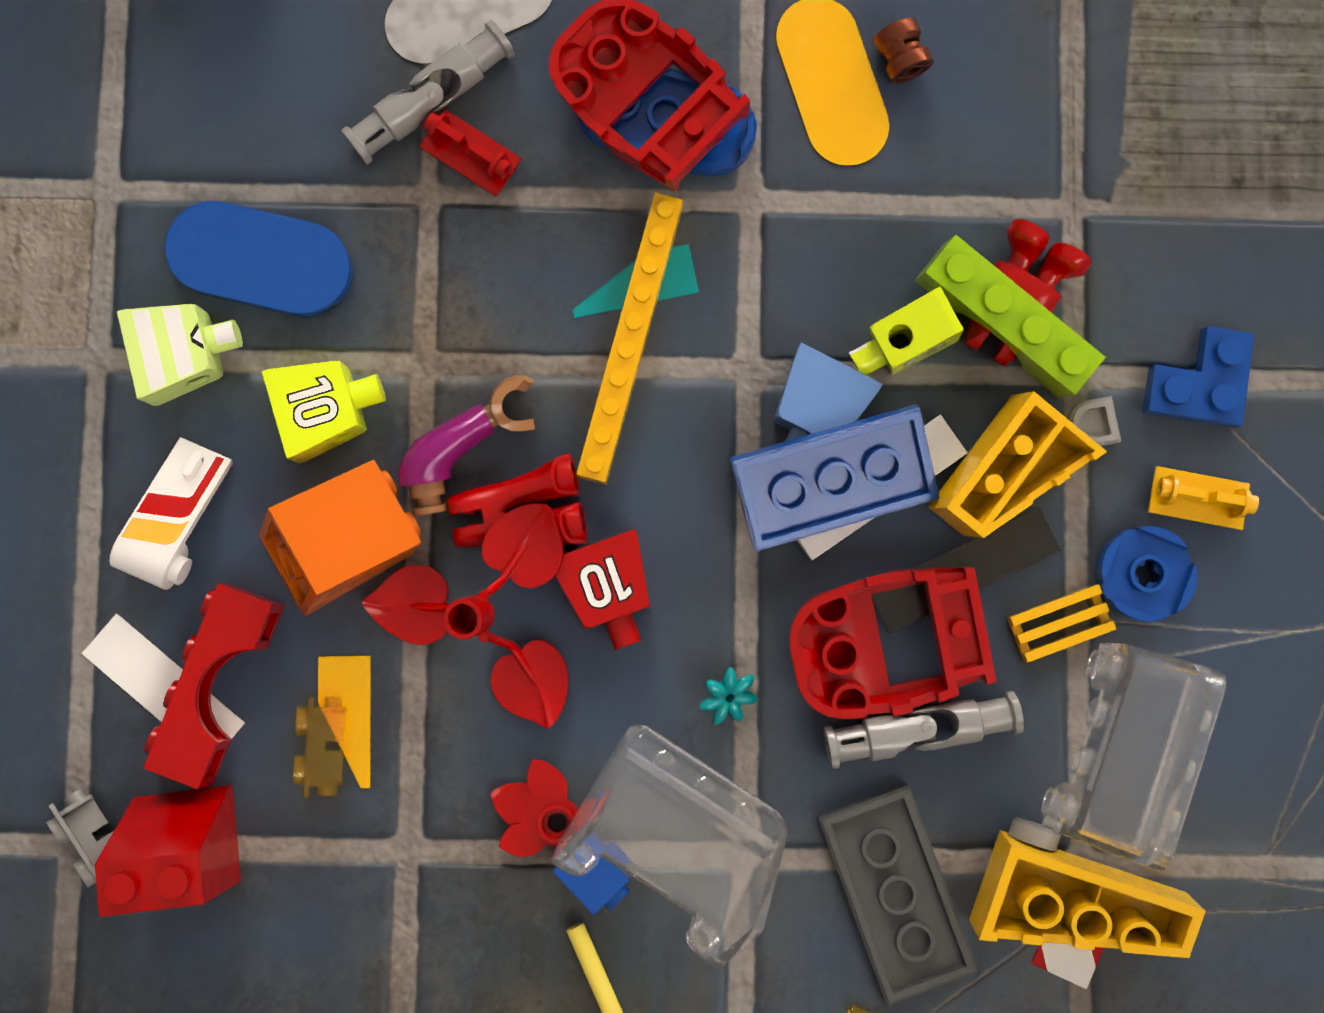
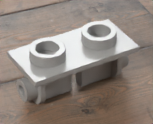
M79 789L64 799L68 807L58 812L53 803L49 805L55 817L47 821L46 824L61 847L71 841L81 857L72 864L87 888L96 883L95 863L113 832L98 841L95 840L92 834L109 823L95 803L92 794L86 796L83 790Z

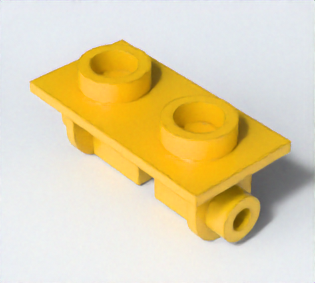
M1155 466L1148 513L1243 530L1245 516L1256 513L1259 506V498L1256 495H1251L1249 490L1250 483Z

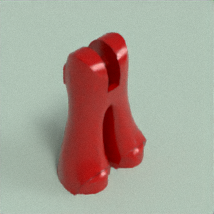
M571 453L553 458L540 467L518 477L465 490L447 498L449 516L476 514L475 511L482 510L484 521L483 524L474 522L466 525V527L452 529L455 547H482L484 537L489 528L511 508L542 501L580 496L577 471ZM578 501L552 508L563 544H587V525L582 503Z

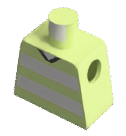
M195 304L117 311L137 399L153 406L162 405L220 379L224 371L219 353L243 346L241 332L235 320L212 325L209 314Z

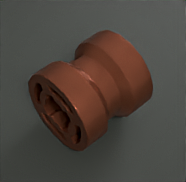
M912 17L898 20L886 26L873 39L878 53L885 56L888 62L885 70L892 84L910 81L922 75L934 64L928 47L922 46L919 40L922 32L916 19Z

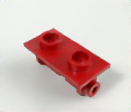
M446 109L439 116L432 112L424 122L423 128L428 131V134L419 145V148L495 197L499 195L522 161L521 157Z

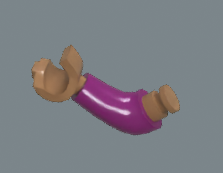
M518 375L505 378L493 389L488 405L483 407L479 403L433 428L414 441L404 453L398 470L399 486H409L410 498L417 500V506L412 508L413 515H426L448 510L447 502H441L440 496L446 493L444 480L452 478L451 469L455 462L477 444L494 434L493 428L501 426L509 431L520 432L535 429L533 418L511 420L506 417L502 409V401L509 392L518 390L526 393L535 380L527 376Z

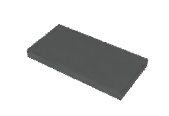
M908 784L900 785L817 816L887 1006L979 972Z

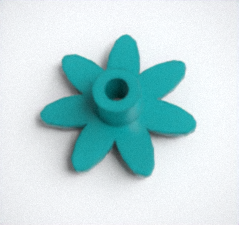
M729 667L725 671L723 681L707 680L705 682L706 688L713 696L703 700L699 704V708L703 711L714 710L712 716L714 725L722 723L728 713L736 721H741L743 719V711L740 704L750 705L758 700L754 693L747 691L754 682V676L747 674L737 680L735 670Z

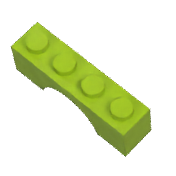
M954 235L941 246L914 280L927 292L941 287L953 311L971 318L998 337L1017 356L1022 369L1057 398L1076 395L1106 358L957 235Z

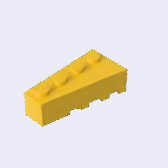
M1000 830L969 922L978 939L997 942L999 938L1021 940L1022 944L1043 946L1045 942L1073 945L1076 949L1094 950L1095 947L1120 949L1123 953L1190 958L1206 911L1184 891L1059 849L1056 852L1046 850L1008 835V832Z

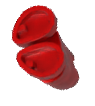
M1014 219L1007 229V239L1011 249L1010 259L1008 263L996 261L994 266L1052 313L1062 299L1061 294L1054 287L1063 279L1085 275L1092 261L1086 253L1070 244L1054 243L1045 254L1036 276L1029 274L1030 267L1046 248L1050 241V236L1044 229L1030 221ZM970 319L964 344L977 351L991 332ZM1000 341L992 361L1006 367L1015 359L1016 355L1008 346Z

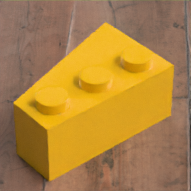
M1034 391L1014 394L1010 396L939 491L940 498L933 500L928 508L963 536L985 538L1033 504L1032 501L1052 487L1061 485L1071 478L1069 475L1089 461L1098 459L1107 451Z

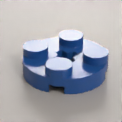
M1144 526L1120 531L1104 545L1098 556L1096 584H1099L1102 590L1101 598L1120 616L1138 622L1158 621L1167 618L1171 614L1178 613L1190 602L1197 586L1198 573L1196 564L1191 563L1190 555L1185 550L1189 548L1178 535L1157 526ZM1148 561L1152 563L1151 572L1156 574L1157 578L1155 582H1146L1142 586L1138 582L1139 577L1135 575V570L1137 566H1143Z

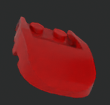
M601 0L588 7L556 40L549 58L551 79L569 108L617 159L671 190L676 191L680 187L679 182L741 118L745 119L749 115L750 99L745 94L740 98L734 94L725 83L726 72L713 58L710 60L695 44L696 38L683 27H680L678 30L674 29L659 19L658 12L639 1ZM674 64L697 83L699 88L638 150L611 127Z
M973 567L897 569L860 579L813 596L799 609L791 625L789 648L799 690L813 709L828 717L859 719L866 718L867 714L892 713L893 717L912 713L915 707L936 700L940 703L959 696V687L982 679L987 685L997 682L976 572ZM924 584L942 675L889 685L872 594Z

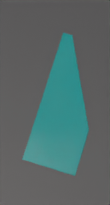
M689 244L672 247L657 301L699 293ZM636 260L573 309L574 318L622 309Z

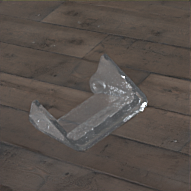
M633 725L620 738L559 841L550 862L571 875L583 876L588 874L598 864L600 857L604 858L693 915L690 927L686 933L687 944L702 959L720 969L760 935L764 929L787 839V827L782 816L774 808L653 729L644 725Z

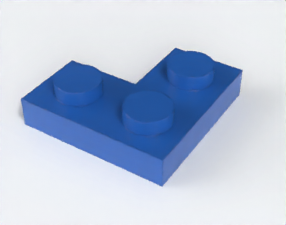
M1211 326L1201 329L1195 371L1157 364L1148 368L1142 413L1230 428L1243 426L1254 333Z

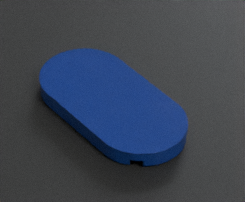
M669 68L611 128L639 150L699 88V85L682 71ZM726 84L738 98L742 96L739 90ZM749 107V115L745 119L741 118L689 173L707 177L721 176L735 170L744 163L753 149L757 132V121L751 107ZM578 118L579 125L584 134L593 143L608 150Z
M205 201L188 207L175 218L165 240V256L170 270L181 283L191 290L202 295L297 317H314L322 314L324 310L329 309L332 305L336 306L344 299L352 283L353 264L349 253L339 237L330 229L313 222L231 203Z

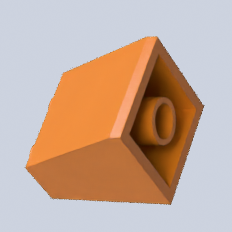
M375 460L369 461L268 508L258 536L303 617L410 557L421 544L419 539L421 531L416 519L410 512L404 513L396 499L397 488L392 477L385 470L381 472Z

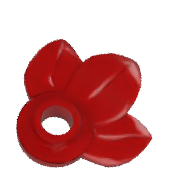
M533 759L528 769L527 783H508L491 792L490 796L497 813L510 825L504 832L499 847L512 855L529 857L535 855L547 845L551 847L566 846L576 839L581 830V813L578 807L568 800V783L566 778L556 767L544 760ZM554 813L563 814L567 820L566 827L562 830L553 829L549 824V817Z

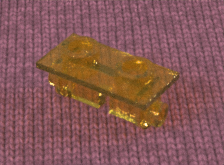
M306 695V706H297L295 736H304L303 755H294L293 785H301L303 798H309V786H318L317 795L333 796L337 795V787L343 785V750H325V741H344L346 707L342 706V697L323 696L322 706L313 705L314 698L311 695Z

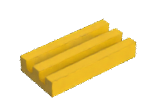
M1099 584L1006 617L1023 662L1034 661L1117 629L1114 620H1110L1107 612L1110 610L1107 603L1103 602L1101 598L1102 590ZM1089 599L1092 607L1031 630L1023 632L1021 624L1083 600ZM1096 617L1098 621L1096 625L1030 649L1028 645L1029 641L1090 618Z

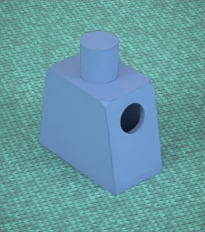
M801 342L793 357L773 422L790 431L785 442L855 422L879 392L882 383Z

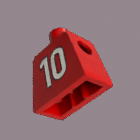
M636 529L563 554L561 567L555 576L584 628L590 629L605 623L614 650L642 641L632 613L649 608L650 602Z

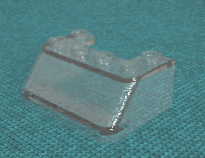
M1101 643L1099 650L1095 649L1090 655L1086 666V676L1091 678V687L1101 691L1099 698L1095 697L1089 705L1086 714V725L1089 726L1084 745L1077 747L1071 760L1070 771L1074 774L1072 783L1062 781L1056 788L1050 787L1047 790L1041 806V814L1045 816L1042 825L1074 840L1160 872L1166 869L1174 856L1224 698L1226 677L1224 673L1209 667L1128 644Z

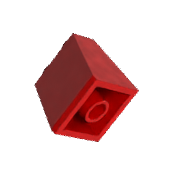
M233 785L133 797L95 863L99 917L203 905L240 883L241 872Z

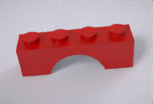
M218 583L215 590L209 591L201 606L200 615L204 619L197 635L191 636L183 650L182 662H185L180 678L170 685L164 697L163 707L167 708L161 725L156 726L152 730L145 744L144 751L148 754L143 769L197 790L214 784L231 742V738L218 725L212 711L211 691L214 680L221 668L233 657L250 650L268 649L285 604L231 584Z

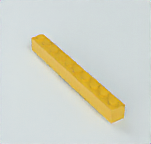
M656 192L654 194L576 473L578 478L604 485L607 484L682 214V199Z

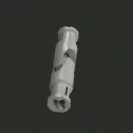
M493 20L485 23V30L465 45L458 43L415 75L409 83L410 87L408 89H402L389 94L373 106L374 112L353 128L346 126L341 130L366 165L373 161L372 155L393 139L399 142L418 128L427 113L431 114L432 112L442 110L484 79L483 73L505 57L509 60L515 56L509 40ZM441 69H448L453 78V86L445 97L443 96L442 88L429 76Z
M1007 691L1004 692L1002 698L976 702L973 698L918 708L913 710L912 713L907 714L909 718L903 716L893 717L892 715L884 714L863 718L862 724L833 729L831 725L823 726V737L830 767L835 769L840 767L841 762L867 757L871 761L894 758L898 753L915 745V750L929 751L980 742L985 735L1011 731L1014 735L1022 734L1024 731V719L1021 705L1015 692ZM931 713L941 714L948 718L952 726V735L948 740L935 742L937 724L930 716ZM854 741H861V742H859V743H853V744H848V745H842L843 743H849V742H854Z

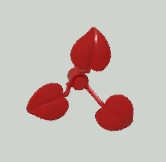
M537 503L523 505L507 512L496 520L487 531L482 544L483 560L489 567L503 572L486 589L481 590L478 595H469L457 599L450 604H445L449 595L445 579L433 568L417 564L403 567L394 572L362 601V605L382 628L397 638L411 644H431L443 638L448 632L451 636L461 640L478 636L479 640L483 643L488 641L510 650L512 654L501 657L492 669L490 681L492 692L497 701L507 711L548 729L558 720L568 696L569 674L564 657L554 645L546 640L535 639L520 649L517 643L489 631L495 616L489 599L506 584L510 577L517 585L523 588H535L553 579L561 567L563 542L553 510L547 504Z

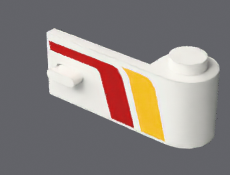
M180 437L116 539L110 554V565L164 590L170 589L174 584H182L192 566V560L188 558L189 552L185 542L232 466V459Z

